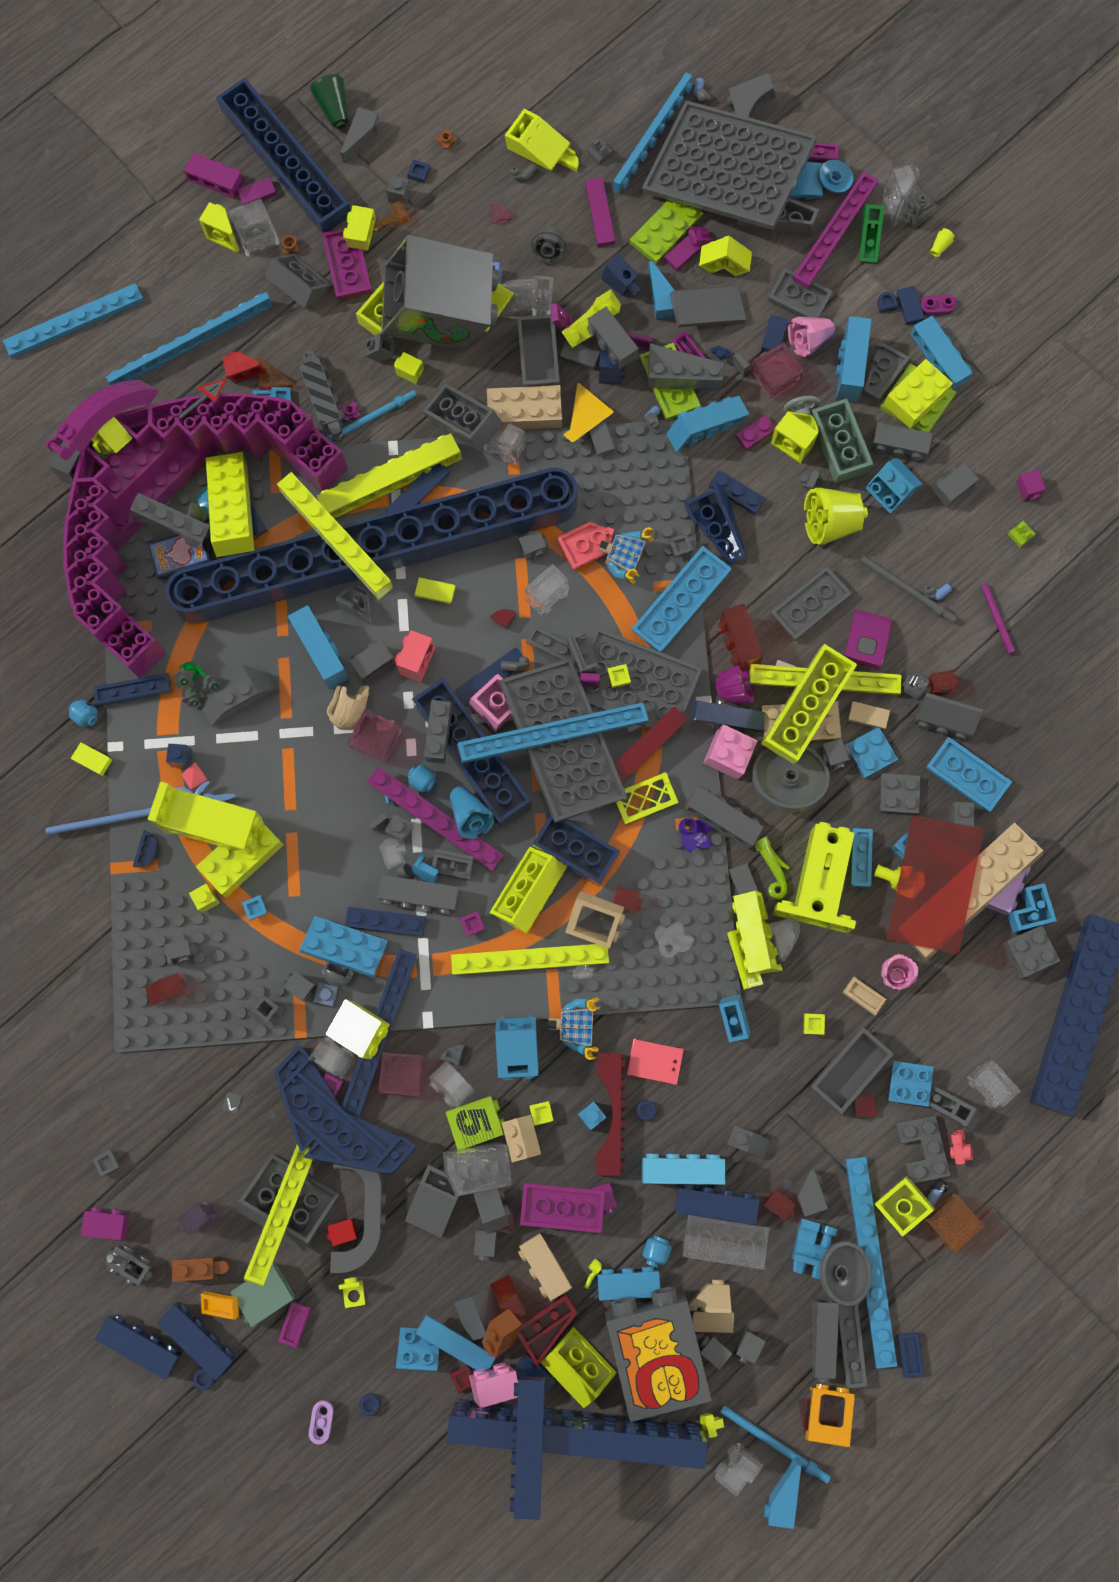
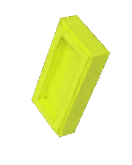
M419 577L415 597L452 604L456 586Z
M83 743L79 744L71 757L75 762L101 776L104 775L112 762L111 758Z

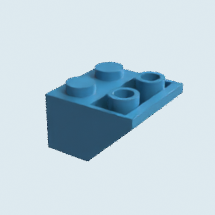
M898 458L888 461L865 488L891 514L908 500L922 483Z

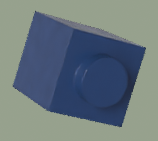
M168 743L166 763L171 767L189 768L191 766L193 750L188 745Z

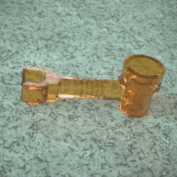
M397 201L392 204V215L375 221L373 233L378 228L399 220L403 224L409 220L406 212L407 208L403 201Z

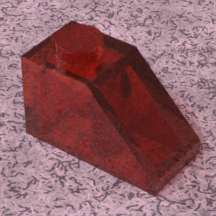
M180 973L159 979L145 988L151 1007L189 993L184 975Z
M509 1274L491 1283L502 1313L510 1309L517 1319L526 1315L527 1311Z

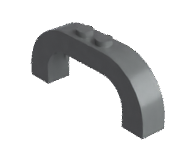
M333 1164V1168H345L356 1171L362 1177L365 1185L364 1234L360 1244L352 1250L331 1252L330 1273H345L364 1265L377 1251L382 1238L383 1226H386V1214H383V1205H386L387 1194L383 1193L381 1173Z

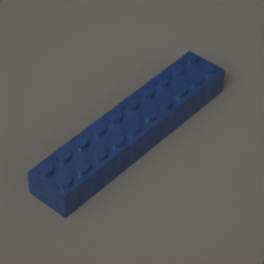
M243 78L216 97L221 111L321 233L330 231L347 219L348 212H351L348 201L246 78Z
M1094 914L1088 915L1084 919L1029 1101L1031 1104L1067 1117L1075 1115L1119 967V923Z

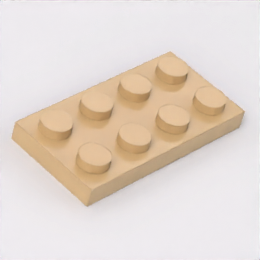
M838 701L833 703L810 742L841 739ZM785 704L763 705L761 707L762 712H765L764 738Z

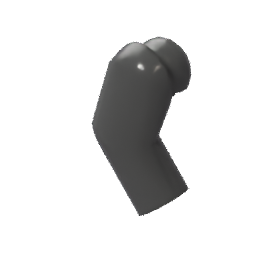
M520 657L519 662L502 661L501 669L503 671L526 670L529 667V659L527 657Z

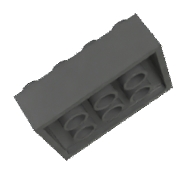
M271 1153L239 1199L236 1211L264 1227L289 1163ZM307 1175L282 1239L305 1252L339 1197V1193Z

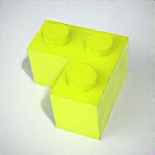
M725 236L722 239L701 246L699 266L709 273L726 269L734 276H739L750 272L752 252L732 237Z

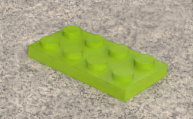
M667 200L630 238L629 243L649 260L653 261L654 264H657L690 228L703 217V212L698 208Z
M674 343L663 346L676 350ZM649 352L641 354L639 359L648 377ZM652 387L666 421L677 418L684 411L691 412L701 406L694 389Z

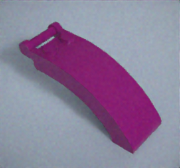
M141 380L124 381L105 387L86 398L70 413L64 423L59 425L54 438L47 440L46 447L51 451L57 452L62 459L68 460L75 450L83 452L98 430L110 419L132 407L150 405L159 391ZM63 441L67 443L66 447L60 446Z

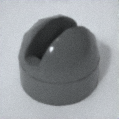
M408 863L400 864L395 869V872L397 871L398 873L396 876L399 878L407 879L412 876V869Z

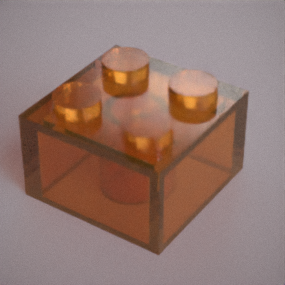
M953 1193L923 1219L924 1223L952 1253L958 1252L985 1227L958 1194Z

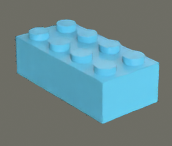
M646 1154V1158H642V1183L725 1184V1159H720V1155L706 1154V1158H700L698 1154H686V1158H679V1154H666V1158H659V1154Z

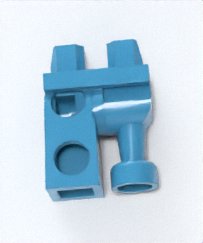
M800 1218L791 1257L794 1260L793 1272L804 1275L806 1264L814 1265L811 1277L820 1279L822 1257L830 1247L831 1238L836 1236L838 1229L822 1225L820 1232L824 1235L821 1244H815L820 1224Z

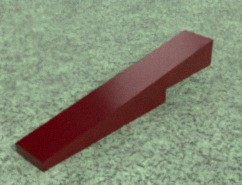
M675 706L614 763L622 784L688 721Z

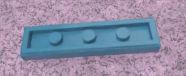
M427 1314L415 1332L418 1336L476 1370L485 1368L488 1371L495 1360L484 1348Z

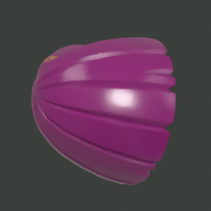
M737 665L727 671H722L716 678L715 687L721 699L736 704H747L755 701L754 684H749L748 670L742 672L740 666Z

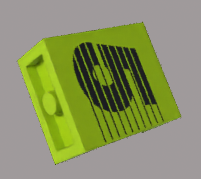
M492 1096L445 1112L458 1151L504 1135L502 1126L504 1120L503 1118L499 1119L497 1111L500 1110L497 1099L493 1100Z

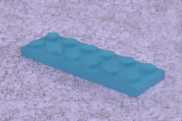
M702 546L632 627L631 631L653 649L663 652L727 577L732 568Z

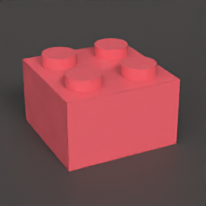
M411 630L409 635L404 637L402 643L404 647L402 652H398L395 663H397L396 666L401 676L421 683L435 651V646L431 637Z

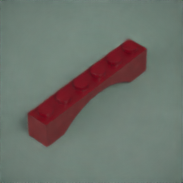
M597 1053V1075L607 1088L612 1105L611 1128L605 1143L596 1154V1175L620 1176V1171H624V1159H620V1151H624V1139H621V1130L625 1128V1119L621 1118V1110H625V1098H621V1090H625V1078H621V1070H625V1058H621V1053Z

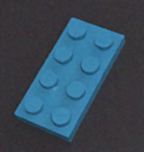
M950 737L945 740L926 766L927 770L988 813L991 812L1012 783L1011 780Z
M314 916L300 947V953L374 978L388 941Z

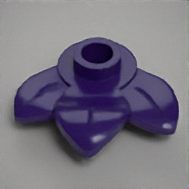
M683 819L679 823L683 847L691 853L695 847L700 849L710 848L711 843L707 832L712 827L701 820Z

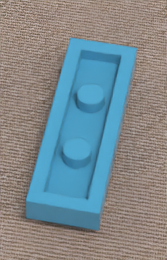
M853 828L852 832L855 834L851 849L850 887L870 888L873 829Z

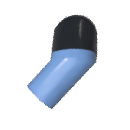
M943 1180L935 1182L927 1197V1200L933 1207L941 1194L948 1191V1183Z

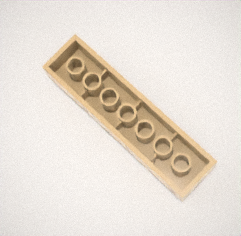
M1013 823L898 928L899 933L927 961L1043 855V850L1016 823Z

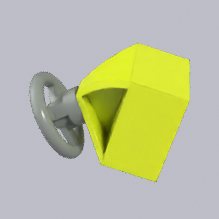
M815 396L797 397L784 405L786 415L776 426L771 441L772 445L800 464L814 447L818 435L817 423L811 415L812 410L820 405V400ZM814 402V404L809 407L808 404Z

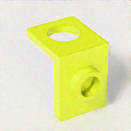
M356 1277L344 1279L345 1283H341L339 1289H343L345 1308L365 1305L363 1280L357 1281ZM351 1290L359 1292L360 1298L357 1302L349 1300L348 1294Z

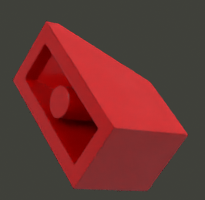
M239 351L231 352L229 355L222 357L226 377L233 383H238L267 372V369L262 364Z

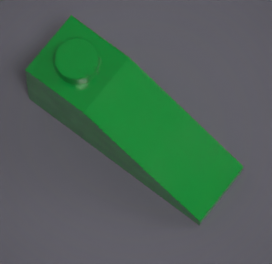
M864 205L859 261H878L885 206Z

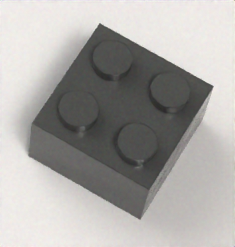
M1042 925L1001 943L1018 979L1027 977L1060 961Z

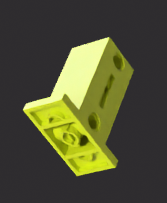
M161 781L147 819L166 834L181 835L247 855H251L252 851L256 850L258 844L256 838L258 832L261 833L264 826L263 818L254 810L172 788L168 783Z
M824 822L815 824L810 832L795 904L793 906L792 902L782 900L781 903L778 902L775 905L772 915L844 933L854 930L856 921L851 920L852 917L847 915L837 917L855 833L850 832L849 828L838 827L837 829ZM827 838L831 839L834 844L830 843ZM812 905L817 906L819 912L814 911Z

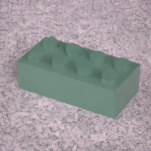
M840 400L813 409L811 415L818 426L817 440L835 484L870 473L873 462L848 400Z

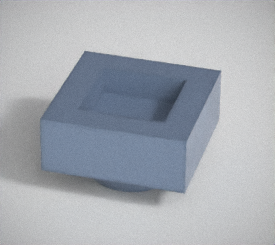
M319 983L314 1002L334 1007L339 988Z

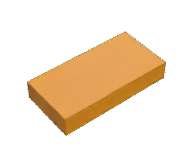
M207 1291L201 1293L202 1314L232 1320L239 1318L238 1297Z

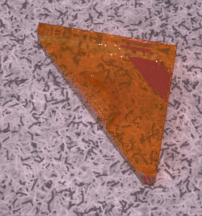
M258 356V362L267 369V372L258 375L260 390H270L272 387L294 388L293 382L289 381L282 373Z

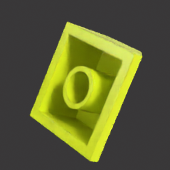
M209 202L199 219L206 238L238 253L239 247L225 208L219 204L215 205Z

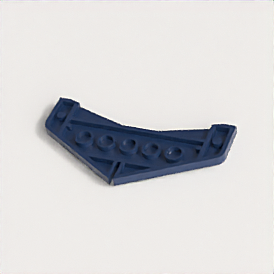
M299 1045L277 1067L275 1076L301 1156L314 1141L316 1142L304 1155L305 1159L391 1175L400 1168L416 1149V1146L408 1139L392 1134L344 1112L307 1052Z

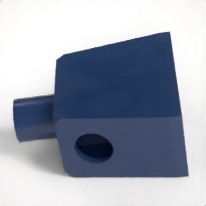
M617 253L606 264L601 279L621 296L629 291L636 297L642 290L635 283L638 277L637 272Z

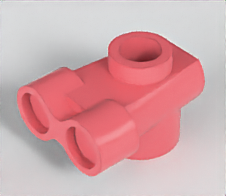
M964 1130L953 1131L951 1134L953 1147H950L951 1159H955L956 1164H965L967 1160H973L972 1144H965Z

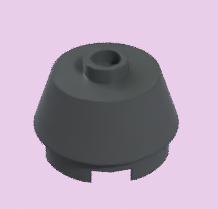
M553 226L543 227L531 241L532 253H535L538 261L545 264H552L553 261L561 260L567 250L563 233Z

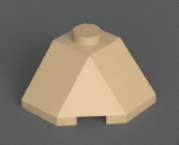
M713 1279L712 1283H707L688 1302L689 1310L697 1311V1309H701V1311L709 1313H731L729 1284L724 1283L722 1279Z

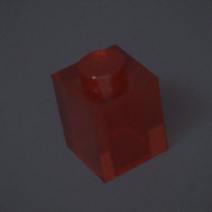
M953 670L934 673L928 677L930 679L929 686L932 687L930 692L936 696L953 693L959 686L958 676L954 674Z
M618 885L612 903L623 906V911L634 914L635 910L639 911L642 899H639L641 893Z
M773 1189L763 1203L764 1207L783 1221L786 1218L790 1219L796 1211L794 1209L796 1204L777 1189Z

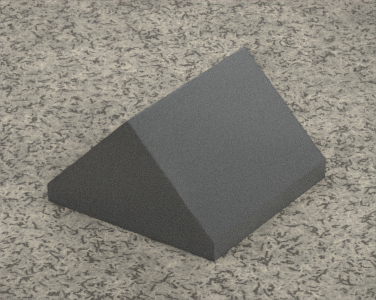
M492 1286L454 1302L466 1335L471 1341L483 1338L490 1321L502 1314Z

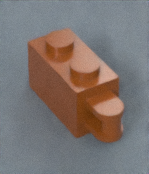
M218 1256L176 1259L172 1261V1282L214 1279L218 1277V1274L230 1271L231 1263L228 1260L218 1261Z
M510 1309L490 1321L483 1338V1346L492 1358H496L514 1345L522 1326Z

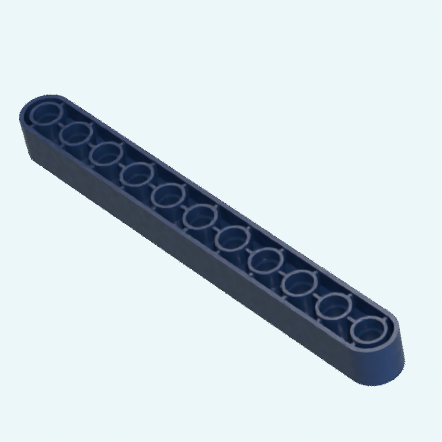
M548 468L341 525V527L382 572L524 534L532 530L563 523L569 520L577 509V483L568 471L561 468ZM550 493L562 494V497L556 500L547 497ZM518 502H522L527 505L525 508L520 510L513 509L511 507L513 504ZM481 512L491 514L489 518L484 520L476 518V515ZM445 522H452L455 524L451 529L443 530L439 528L440 525ZM316 532L254 549V551L239 553L179 570L169 578L165 594L167 601L180 618L189 623H202L354 581L359 578L342 559H331L332 555L335 554L334 550ZM409 532L418 533V536L412 540L403 538ZM373 542L382 543L378 549H367L368 545ZM304 561L309 562L305 569L295 570L297 564ZM264 572H272L271 577L268 579L259 580L260 575ZM231 581L236 582L232 589L227 591L222 590L226 583ZM195 591L199 592L198 596L191 601H186V598L190 593Z

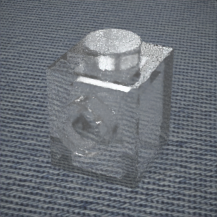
M388 838L383 841V844L379 845L388 870L406 863L404 855L407 852L404 843L400 844L398 839Z

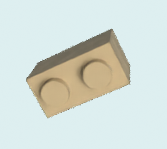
M531 1115L502 1122L512 1162L541 1154Z

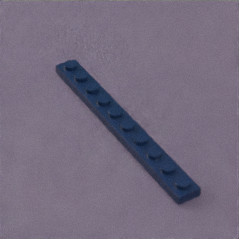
M402 949L398 950L375 1013L376 1016L390 1024L388 1033L381 1040L377 1053L371 1059L359 1057L341 1107L344 1112L360 1118L418 955Z

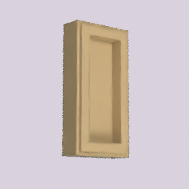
M853 701L848 721L885 730L890 710Z
M856 977L851 979L842 992L874 1016L877 1015L887 1000Z

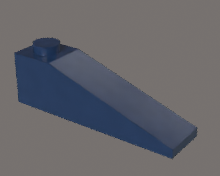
M723 485L684 502L693 523L699 526L703 534L713 542L715 548L729 564L747 556L730 501Z

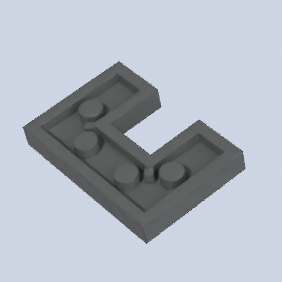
M936 1115L895 1124L900 1144L920 1140L924 1160L905 1163L908 1178L913 1183L950 1176Z

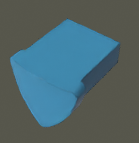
M421 853L412 867V875L426 882L435 883L439 870L425 864L424 861L427 855Z

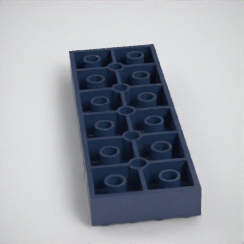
M459 1399V1402H455L449 1415L446 1443L516 1450V1442H512V1430L517 1428V1419H513L512 1404L500 1403V1406L490 1405L480 1408L478 1404H472L471 1400ZM544 1407L542 1453L705 1469L707 1440L702 1428L698 1427L697 1423L685 1422V1425H678L677 1421L665 1420V1423H659L654 1418H644V1421L630 1422L629 1416L619 1419L615 1418L613 1414H603V1417L595 1416L593 1412H582V1415L574 1414L573 1410L563 1409L562 1413L553 1412V1408Z

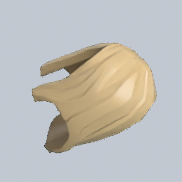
M337 686L333 699L327 708V715L331 723L340 730L351 731L356 728L363 718L366 709L369 686L360 687L357 694L351 698L346 694V687H342L339 695L341 686Z

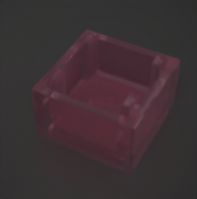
M784 342L754 359L751 371L770 398L800 382L804 370Z
M365 709L347 743L350 748L385 764L402 730L398 724Z
M383 1052L378 1093L421 1096L424 1056Z

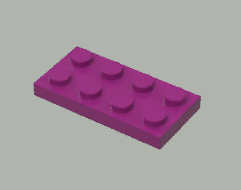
M345 228L322 233L337 300L372 293L363 250L347 247L346 241L343 239Z
M524 1183L520 1225L602 1233L605 1191Z

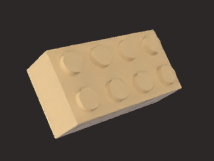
M560 385L487 389V407L493 409L503 422L496 432L562 428Z

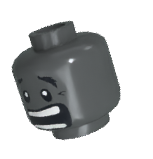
M919 672L909 673L902 684L904 693L916 700L921 699L922 696H925L932 689L929 686L930 679Z

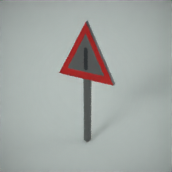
M228 378L197 387L205 395L181 413L179 418H183L206 398H210L216 403Z

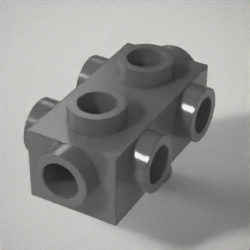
M127 1244L123 1246L118 1245L115 1248L112 1247L106 1256L107 1261L105 1265L110 1267L108 1269L110 1272L118 1276L120 1274L126 1277L125 1281L133 1286H139L144 1282L148 1283L154 1274L151 1271L154 1266L150 1264V1258L142 1254L140 1257L133 1253L134 1248ZM138 1266L143 1268L141 1274L137 1272Z

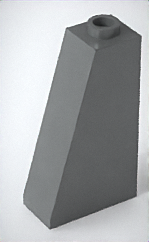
M812 1298V1376L818 1378L819 1382H830V1379H836L839 1303H834L831 1299Z

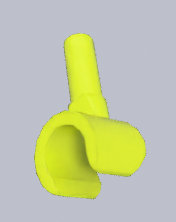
M594 1259L588 1266L592 1273L584 1285L586 1289H589L593 1279L602 1268V1264L597 1259Z

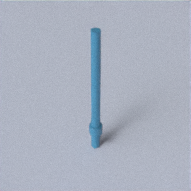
M412 390L403 396L399 395L394 398V401L341 429L343 436L397 407L401 408L406 402L417 397L416 392ZM332 435L326 437L331 442L334 441Z
M725 1405L722 1406L720 1413L792 1461L795 1457L799 1458L801 1467L809 1475L816 1476L826 1484L829 1482L831 1476L819 1469L816 1463L811 1460L807 1461Z

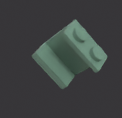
M276 1262L271 1266L264 1287L246 1281L231 1291L233 1297H238V1305L243 1313L241 1314L243 1321L246 1325L250 1324L251 1328L297 1298Z

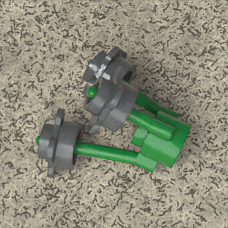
M185 662L180 666L181 670L174 674V678H176L175 686L181 689L187 686L189 688V691L185 693V697L182 698V702L187 703L189 707L198 706L200 702L205 701V698L200 696L198 690H193L194 681L199 673L204 678L202 688L204 692L217 691L220 688V683L223 682L221 676L206 675L201 666H196L193 662Z

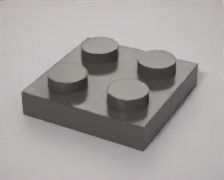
M882 773L880 775L879 812L918 815L920 776Z

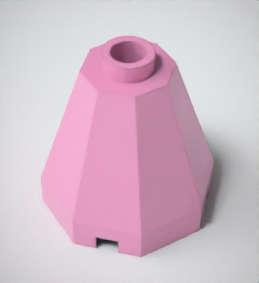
M793 318L791 321L793 323L788 326L789 343L791 346L795 345L796 349L794 351L797 355L803 357L810 356L833 336L835 331L834 323L827 318Z

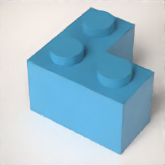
M1045 883L1023 889L1020 894L1025 909L1007 914L1012 933L1036 928L1041 925H1048L1057 921Z

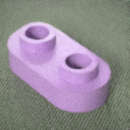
M328 1400L318 1401L312 1410L309 1438L315 1444L325 1443L331 1433L334 1407ZM321 1407H325L327 1409L326 1414L321 1413ZM321 1428L324 1434L322 1436L318 1435L317 1429Z

